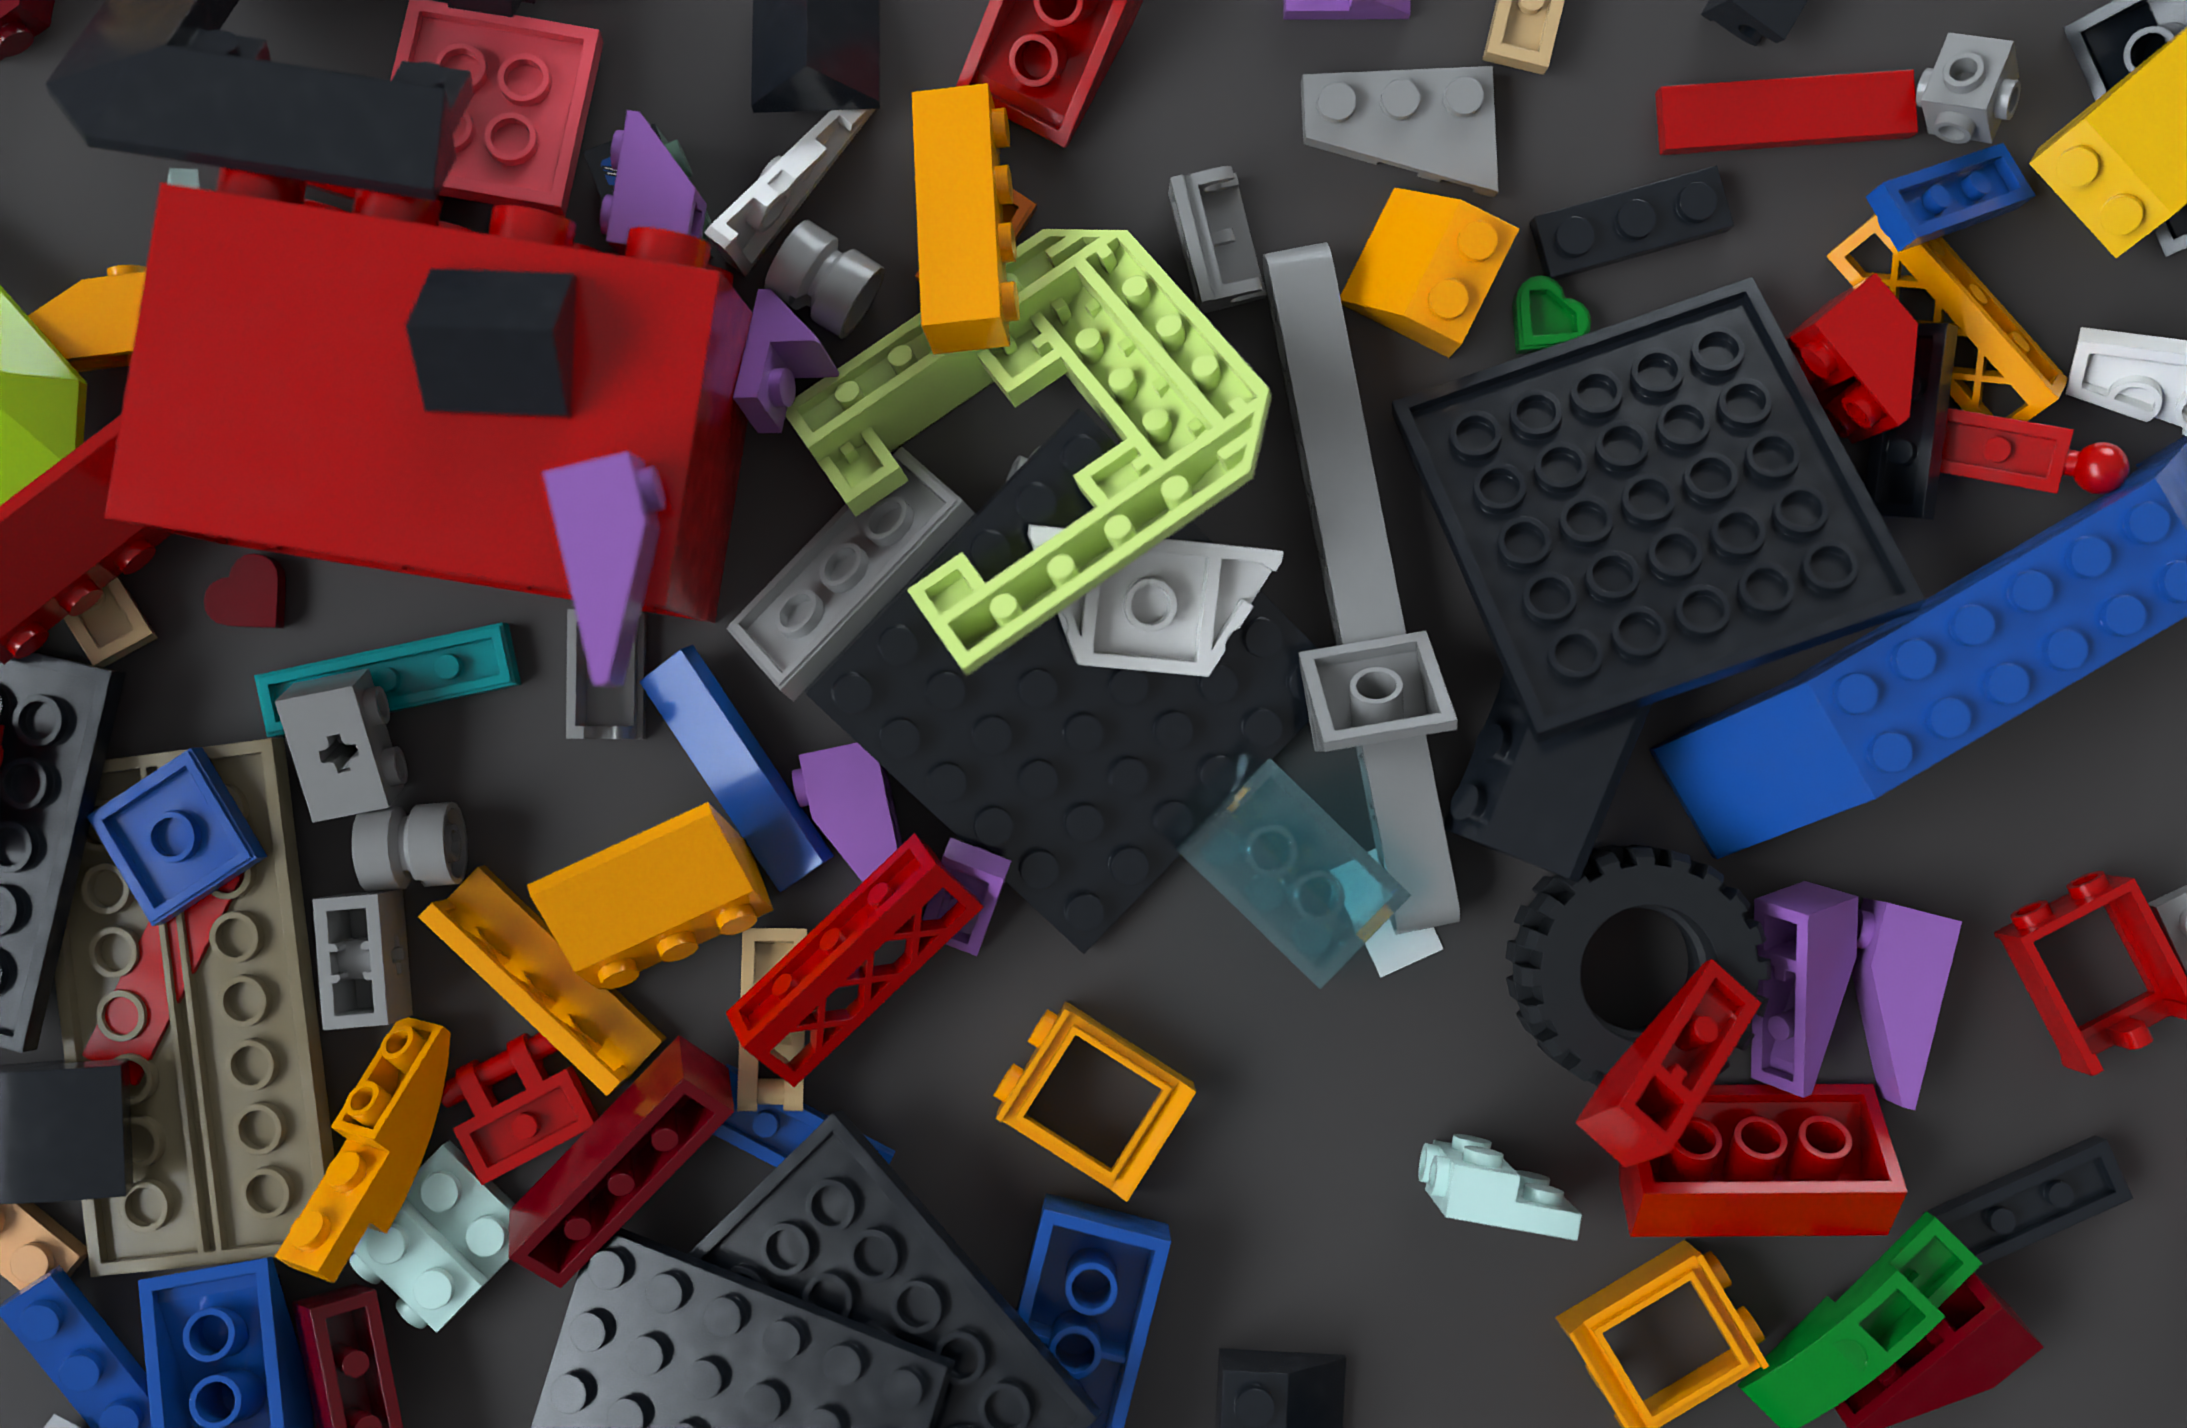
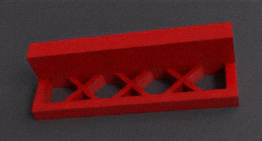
M914 833L725 1012L742 1048L791 1086L795 1087L979 913L984 906L970 890L944 867L931 847ZM942 888L958 901L940 919L921 921L923 906ZM906 939L905 951L894 963L873 966L874 953L886 941ZM858 985L857 998L845 1009L825 1011L826 998L838 987ZM811 1030L810 1042L791 1061L774 1049L789 1033Z

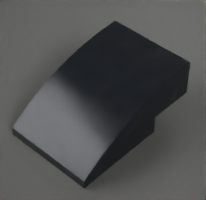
M129 1058L63 1063V1060L0 1065V1204L60 1202L127 1196L134 1187Z

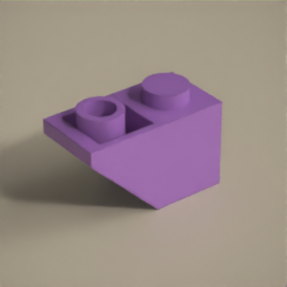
M627 110L624 130L615 131L611 144V166L613 170H617L613 195H605L600 212V229L602 234H606V242L620 256H624L628 231L633 227L666 229L701 239L707 208L706 202L643 115L637 111Z

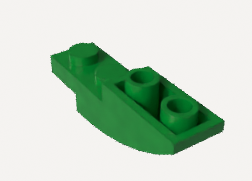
M1926 1211L1836 1302L1829 1296H1826L1765 1357L1769 1367L1765 1369L1759 1367L1749 1373L1738 1384V1387L1780 1428H1800L1865 1387L1922 1340L1946 1317L1937 1308L1983 1263L1935 1216Z

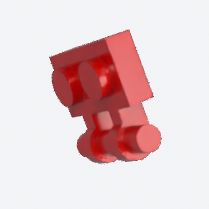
M540 1032L533 1036L523 1033L508 1041L506 1050L482 1063L474 1059L458 1067L455 1071L456 1076L444 1083L441 1103L446 1108H450L467 1100L474 1114V1117L452 1129L481 1185L585 1132L599 1118L572 1065L549 1077L543 1065V1059L559 1050ZM518 1073L526 1090L499 1103L493 1093L492 1085Z

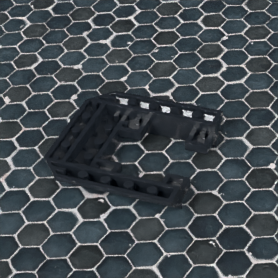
M105 0L45 83L49 96L88 147L433 201L436 200L456 160L453 134L474 95L470 71L441 67L431 62L413 63L402 61L392 80L272 62L267 40L239 36L229 31L220 30L239 0ZM447 0L448 8L506 17H514L521 2L532 4L536 2V0Z

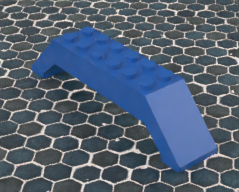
M2187 436L2180 438L2136 464L2137 469L2115 491L2105 494L1924 601L1919 611L1888 621L1783 684L1713 716L1702 718L1649 749L1712 858H1722L1878 798L2187 616Z

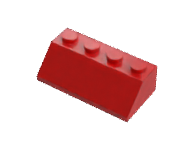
M122 414L0 505V662L6 664L13 657L21 659L39 649L48 639L49 633L47 631L67 615L77 616L89 610L101 598L103 587L121 573L125 575L132 574L144 567L155 555V547L173 534L105 518Z
M1768 1084L1711 1085L1670 1153L1626 1168L1619 1163V1185L1630 1237L1888 1236L1908 1193L1873 1084H1815L1812 1094L1804 1098Z

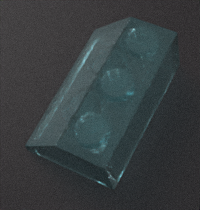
M1270 758L1231 792L1177 848L1178 852L1319 989L1341 969L1411 896Z

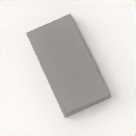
M903 447L899 448L892 456L909 481L857 517H855L848 505L845 504L726 628L777 688L793 702L975 514L961 498Z

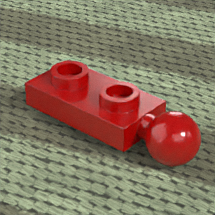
M1948 408L1940 473L2054 494L2059 493L2062 477L2066 475L2072 476L2077 485L2086 492L2107 494L2122 486L2128 477L2130 466L2125 452L2112 443L2097 442L2084 447L2081 451L2071 450L2074 429Z

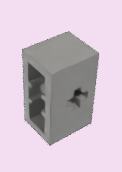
M369 668L293 683L275 700L313 823L385 809L392 805L407 782V764L400 747H392L386 727L390 720L388 700L381 686L374 687ZM339 735L341 737V740L343 741V743L341 744L337 739ZM352 744L356 745L358 749L356 752H354Z
M403 889L346 893L312 899L323 1030L389 1025L412 1016Z

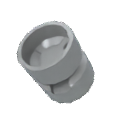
M804 220L795 227L777 252L767 273L764 288L771 289L785 304L794 310L809 306L810 317L813 322L843 339L856 328L870 308L883 282L885 269L856 249L841 253L838 251L837 237L810 220Z
M454 802L419 804L413 807L409 816L402 807L397 806L357 814L352 831V858L355 873L361 887L369 892L406 889L413 878L415 881L420 880L424 887L461 884L467 870L468 842L465 821L458 805Z

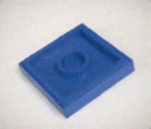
M203 747L189 748L87 816L152 926L167 923L268 857Z

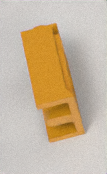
M1065 1002L1058 1014L1049 1009L1045 1011L1027 1041L1036 1047L1035 1051L1024 1068L1013 1063L995 1090L993 1096L1002 1101L998 1108L996 1119L1013 1127L1128 1202L1196 1094L1194 1082L1070 1003ZM1075 1035L1162 1089L1112 1168L1026 1114Z
M1685 1239L1555 1317L1586 1363L1585 1367L1591 1378L1614 1410V1417L1621 1428H1660L1759 1367L1763 1369L1769 1367L1757 1346L1765 1341L1760 1327L1744 1306L1735 1309L1724 1289L1732 1285V1282L1722 1264L1711 1251L1702 1254ZM1690 1281L1730 1349L1642 1401L1602 1333Z

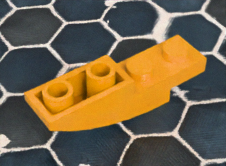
M410 1017L395 1022L390 1032L384 1037L379 1050L358 1084L348 1095L345 1105L331 1128L346 1138L345 1143L337 1156L329 1164L324 1177L300 1216L294 1221L289 1234L274 1257L293 1269L335 1283L367 1228L387 1234L420 1168L435 1125L442 1099L449 1058L451 1032L444 1026Z

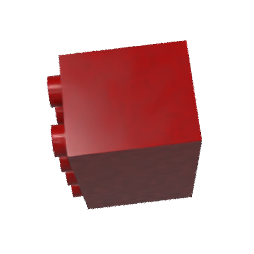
M219 167L216 191L160 182L105 518L217 544L573 600L543 472L629 451L644 461L645 468L654 467L656 469L665 498V509L656 511L660 533L641 611L715 623L748 418L733 399L753 313L733 289L734 275L725 269L709 265L711 245L708 242L676 231L652 227H633L628 231L625 255L619 256L606 254L595 248L574 243L576 224L573 221L550 212L522 206H494L487 235L476 233L459 225L439 221L442 204L438 200L433 201L356 189L352 213H349L335 206L305 199L307 182L304 180ZM431 268L573 273L577 276L571 418L429 413L424 410L405 324Z

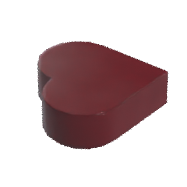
M255 553L244 555L237 559L231 567L229 577L219 578L208 587L204 596L205 611L213 621L226 626L284 629L285 571L281 564L272 557Z

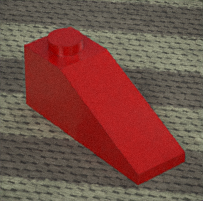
M1713 959L1704 962L1608 1071L1575 1123L1625 1168L1670 1153L1757 1012L1761 1002Z

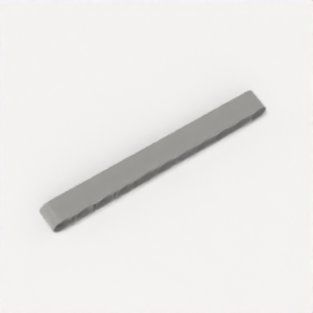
M1327 242L1263 254L1265 285L1336 646L1406 634L1330 247ZM1426 735L1356 746L1387 909L1395 934L1459 923L1460 907Z

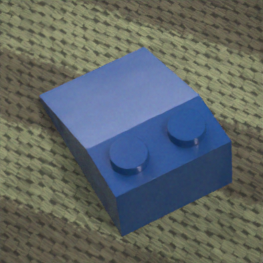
M272 1257L138 1280L151 1428H314L312 1403L304 1362Z

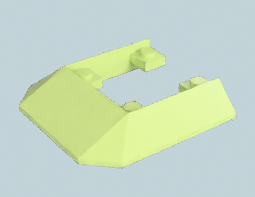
M1042 229L1017 246L1016 262L1006 263L1007 282H1016L1020 308L1019 321L1009 322V347L933 354L921 326L920 312L837 369L839 376L823 378L795 397L793 404L787 407L786 418L855 517L909 481L891 455L892 451L993 382L997 384L1016 408L1065 374L1121 442L1073 475L1080 491L1094 509L999 575L985 583L963 552H961L907 589L966 675L979 668L1250 481L1254 476L1272 397L1269 388L1128 230Z

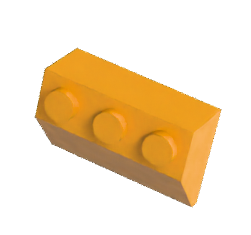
M709 802L527 885L530 897L573 971L599 990L603 988L615 989L628 985L639 977L640 971L662 961L674 962L687 958L697 951L699 944L721 934L734 935L746 931L755 925L758 917L774 910L752 850L741 835Z

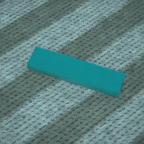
M504 622L254 675L267 737L285 736L275 700L293 683L369 668L374 687L381 686L386 694L390 713L521 685L509 624Z

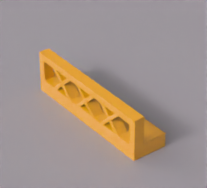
M1874 213L1869 220L1826 255L1849 283L1854 286L1874 273L1866 272L1851 256L1850 252L1875 233L1893 253L1891 274H1876L1886 286H1889V289L1899 300L1900 287L1925 289L1935 300L1933 321H1915L1917 323H1948L1944 322V313L1946 312L1955 322L1950 324L1959 326L1957 336L1968 337L1978 348L1976 369L1953 367L1950 396L1964 411L1993 415L1982 403L1984 382L2009 384L2026 402L2005 418L2028 421L2060 398L2068 378L1942 237L1898 252L1891 239L1880 228L1878 218ZM1902 264L1913 276L1901 275ZM1987 359L1998 371L1986 370ZM1963 380L1974 381L1973 391Z
M485 865L478 866L447 899L432 902L418 916L606 1096L621 1087L667 1039L616 989L603 988L599 990L577 975L547 924Z

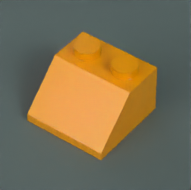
M1394 187L1340 295L1341 303L1343 306L1450 358L1462 345L1519 228L1461 199Z

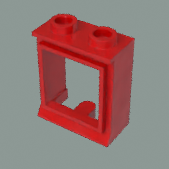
M2104 871L2091 872L2071 881L2066 886L2069 893L2051 903L2041 900L2017 909L2010 915L2012 923L1993 932L1995 937L2000 939L2055 1042L2063 1066L2090 1076H2095L2104 1071L2096 1054L2114 1045L2129 1050L2140 1049L2149 1045L2154 1040L2148 1027L2169 1016L2187 1020V977L2135 878L2106 875ZM2104 906L2148 991L2078 1027L2033 942Z

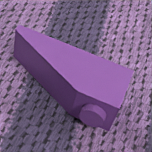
M629 451L543 472L593 686L606 688L624 685L660 533L656 511L665 509L663 488L654 467L645 468L644 461Z
M858 743L798 755L801 768L792 770V779L799 806H809L813 821L863 882L903 844L888 771Z
M1803 881L1754 899V920L1761 922L1767 939L1763 944L1757 945L1758 955L1771 959V979L1759 980L1757 994L1769 998L1764 1017L1754 1015L1752 1018V1033L1755 1036L1752 1039L1751 1078L1802 1098L1812 1094L1857 957L1859 896Z
M1864 898L1861 909H1858L1857 957L1852 969V977L1879 1097L1901 1107L1915 1110L1962 921Z

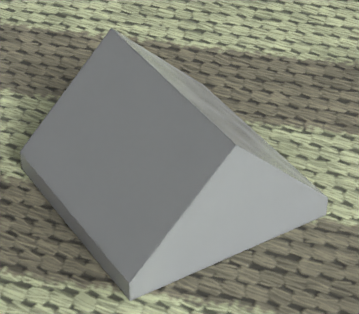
M1427 631L1299 652V663L1315 752H1326L1457 729V717Z

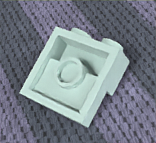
M1453 1134L1452 1143L1434 1140L1433 1144L1425 1143L1423 1145L1419 1161V1181L1426 1183V1192L1445 1217L1577 1241L1582 1214L1564 1198V1192L1549 1186L1550 1178L1544 1175L1514 1170L1503 1159V1153L1491 1149V1141L1471 1135Z
M449 1140L419 1168L407 1197L387 1234L367 1228L353 1251L354 1254L350 1257V1264L355 1272L364 1280L372 1284H378L383 1280L400 1297L396 1302V1308L403 1319L419 1329L429 1325L437 1333L510 1260L508 1258L510 1209L515 1203L492 1181L481 1185L468 1158Z

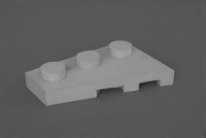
M1493 66L1303 74L1301 79V103L1304 145L1375 165L1379 162L1416 172L1417 177L1438 183L1441 180L1473 188L1474 193L1495 198L1498 194Z

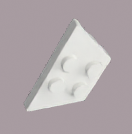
M1029 525L1028 537L1033 550L1065 528ZM1164 539L1057 613L1075 662L1078 665L1209 677L1226 650L1225 644L1233 631L1241 627L1254 607L1251 603L1270 573L1272 571L1276 572L1282 563L1283 551Z

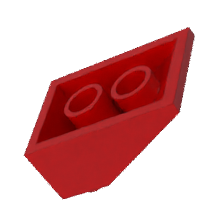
M990 0L956 87L988 83L995 108L1005 107L1009 120L1066 148L1069 146L1130 31L1143 0Z

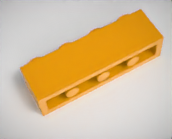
M988 83L912 92L922 329L933 354L1009 347V322L1019 321L1020 308L1016 282H1007L1006 263L1016 262V242L1012 222L1004 223L1003 205L1013 204L1010 168L1008 164L1000 165V148L1010 147V131L1006 108H995Z

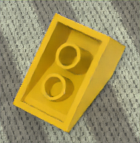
M2187 27L2042 144L2029 163L2115 258H2118L2187 204Z

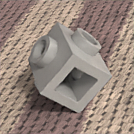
M1948 33L1934 68H1926L1924 70L1916 93V105L1923 109L1928 134L1936 135L1944 141L1956 144L1967 143L1970 140L1992 144L2001 120H2010L2013 117L2020 97L2021 82L2018 80L2019 71L2014 41Z

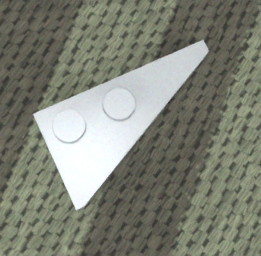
M876 109L829 111L782 157L778 155L767 164L758 180L704 232L727 263L746 277Z

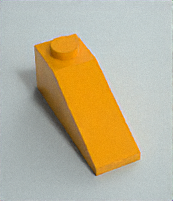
M117 265L109 267L106 270L107 276L80 280L29 314L28 317L77 372L130 366L146 273L145 266Z

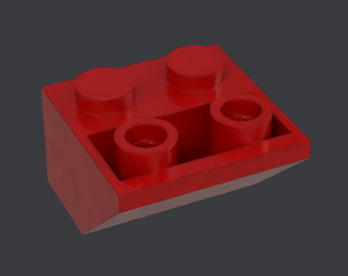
M1874 273L1828 301L1788 334L1785 339L1839 437L1848 438L1854 444L1900 426L1910 417L1918 323L1881 278Z

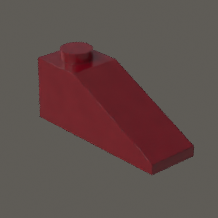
M1973 1272L1937 1308L1946 1316L1892 1366L1834 1408L1847 1428H1886L1993 1389L2043 1349L2044 1346L2011 1306Z

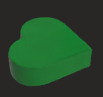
M1535 276L1529 278L1518 288L1513 297L1512 309L1516 354L1533 353L1588 334L1590 331L1591 318L1587 308L1575 299L1565 298L1562 287L1550 277Z

